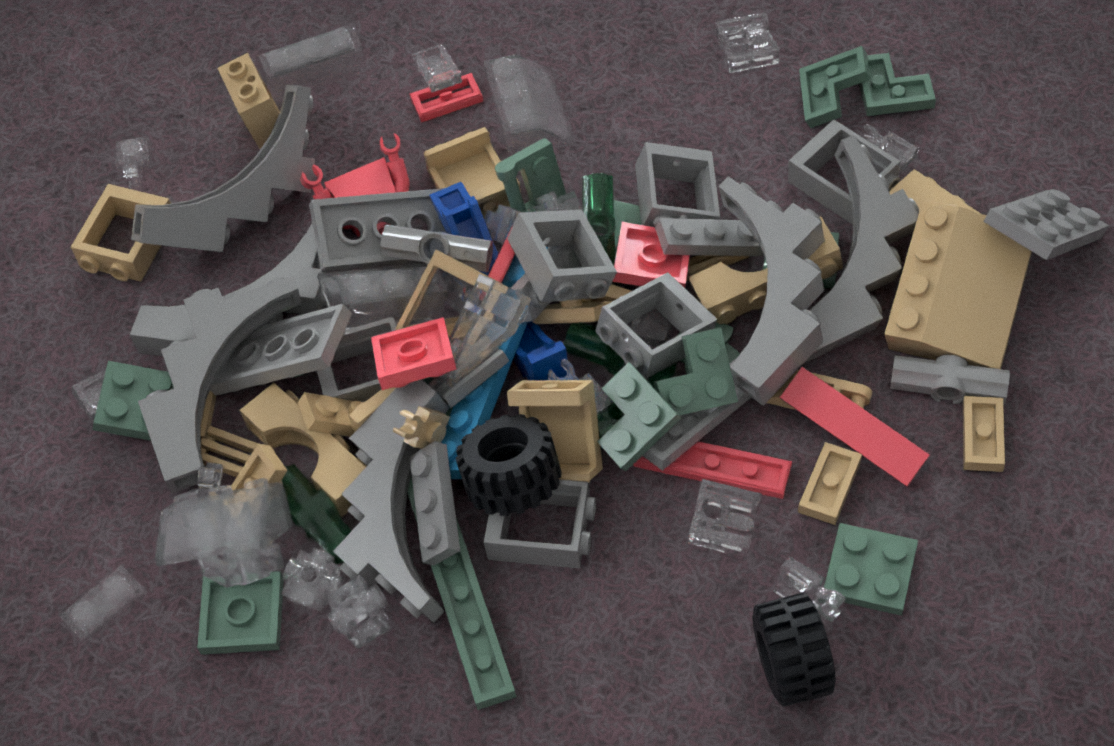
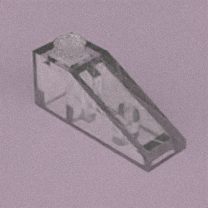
M479 274L449 337L457 370L434 378L453 388L516 333L519 325L527 317L528 306L532 298Z

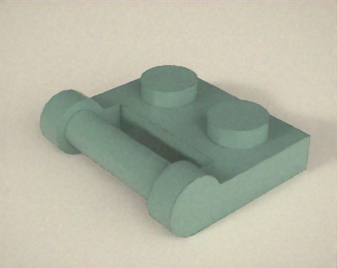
M546 138L504 159L495 166L497 178L503 182L512 210L510 218L513 225L518 213L547 211L568 199L552 143ZM518 171L521 172L530 200L525 204L516 179Z

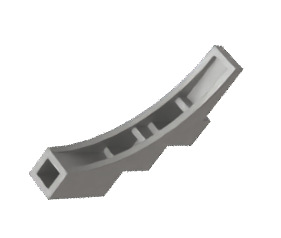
M286 85L281 111L270 136L255 158L234 178L214 191L188 201L166 205H135L131 240L145 244L223 252L224 244L228 243L230 236L227 217L267 222L268 215L272 213L274 207V197L271 194L272 188L311 193V189L305 188L300 181L302 172L305 173L309 181H316L317 179L312 170L315 158L302 156L309 140L306 124L307 116L311 114L313 108V97L310 95L311 88Z
M855 135L843 139L834 155L846 179L852 202L853 235L849 257L841 277L832 290L809 310L821 322L823 343L803 364L876 329L883 319L882 309L878 300L873 295L870 296L869 293L893 282L901 271L900 256L897 250L892 246L889 247L888 244L913 233L919 214L916 202L912 198H908L903 189L890 195L889 185L885 177L877 173L871 163L868 149L865 145L858 142Z
M727 177L718 186L723 206L740 219L758 241L768 268L767 295L760 321L748 345L730 366L735 386L764 406L823 343L821 322L816 315L807 310L824 291L821 277L822 272L816 263L808 259L825 241L822 220L814 211L810 209L803 210L794 203L783 211L775 202L771 200L766 202L757 196L756 192L748 184L743 182L739 184L730 177Z
M311 224L308 232L296 248L273 270L253 283L222 296L223 300L230 298L237 291L245 289L251 291L265 286L275 278L286 279L294 276L302 304L284 312L303 315L324 309L325 306H330L333 300L334 288L333 285L329 284L328 271L321 272L313 224ZM141 305L130 332L138 353L163 356L161 349L169 347L176 340L196 338L185 305ZM283 312L275 315L262 325L283 320Z
M294 276L286 279L275 278L265 286L251 291L247 289L237 291L230 298L224 300L219 287L212 290L202 289L193 293L191 297L183 299L196 338L190 340L179 339L172 342L169 347L161 349L174 389L168 391L157 390L148 394L145 399L138 401L164 480L171 493L207 481L201 455V423L206 399L215 377L232 351L253 330L275 315L302 304Z
M421 379L410 382L404 387L396 388L349 438L359 448L355 455L367 465L342 493L352 504L347 511L360 523L333 552L344 561L339 568L355 583L362 578L372 587L379 583L391 595L398 590L405 596L400 601L402 606L417 619L423 613L434 623L444 613V610L426 590L413 564L406 536L405 508L408 486L412 476L409 456L421 449L403 442L405 438L393 432L394 427L399 429L405 423L406 417L400 415L402 410H408L415 414L418 406L445 414L450 408L440 395Z

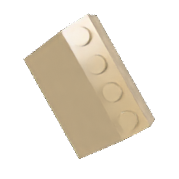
M922 200L884 334L889 350L934 360L942 355H956L964 358L972 366L1001 369L1032 251L984 222L985 215L957 205Z

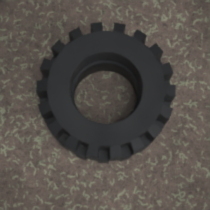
M517 414L513 417L502 415L498 419L491 418L486 420L485 424L475 426L471 429V434H466L462 438V444L456 450V463L467 496L478 510L484 509L485 513L490 515L498 512L500 516H509L510 513L514 512L517 514L525 513L526 509H534L541 505L540 502L542 500H548L553 495L552 490H556L560 484L559 478L562 477V471L551 432H549L545 423H539V420L535 417L526 418L525 415Z
M802 592L755 605L752 621L756 644L768 684L776 700L783 707L833 694L836 676L832 652L819 612L809 596Z

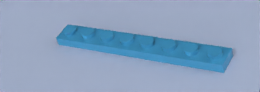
M516 254L480 340L481 342L488 338L498 349L504 351L509 362L453 406L450 419L446 425V434L441 442L447 445L451 479H462L456 463L457 447L462 444L461 440L466 434L472 433L471 429L477 425L485 424V421L490 419L515 356V351L527 325V322L520 321L509 292L510 288L525 274Z

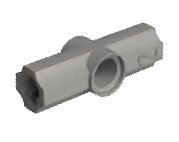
M388 224L384 227L380 243L381 256L429 264L433 256L429 246L431 241L436 238L443 243L444 254L477 271H489L493 255V241L452 235L443 231L433 232Z
M895 355L890 389L931 394V397L937 402H940V399L953 400V404H959L964 400V396L1003 398V404H1005L1010 370L972 366L964 358L956 355H942L936 358L935 361Z

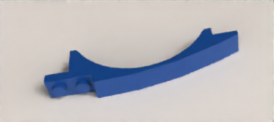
M462 182L429 195L446 233L493 241L477 200L474 196L470 197ZM494 243L492 262L490 264L489 271H479L487 276L498 256V252L496 250ZM506 272V274H505V276H504V279H503V281H502V285H503L504 280H505V278H506L507 272ZM474 287L477 295H479L481 290ZM499 290V292H498V294H497V296H496V298H495V300H494V302H493V304H492V306H491V308H490V310H489V312H488L489 317H490L491 312H492V310H493V308H494V305H495V303H496V300H497V298H498V295H499V293H500V290ZM532 321L527 322L513 358L523 378L526 377L527 380H573L569 371L567 351L562 341H553L541 330L538 324Z

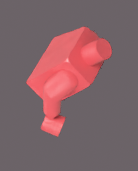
M394 133L397 144L393 149L386 148L383 138H380V149L389 157V162L387 163L384 157L324 182L325 189L320 183L323 178V172L318 166L313 165L312 170L317 176V180L309 181L305 173L302 172L301 184L305 188L314 191V199L409 191L410 181L403 158H399L398 155L401 147L400 138ZM387 222L378 223V232L382 235L385 225L391 224ZM346 225L342 227L345 230L352 229L358 237L360 236V232L355 226Z

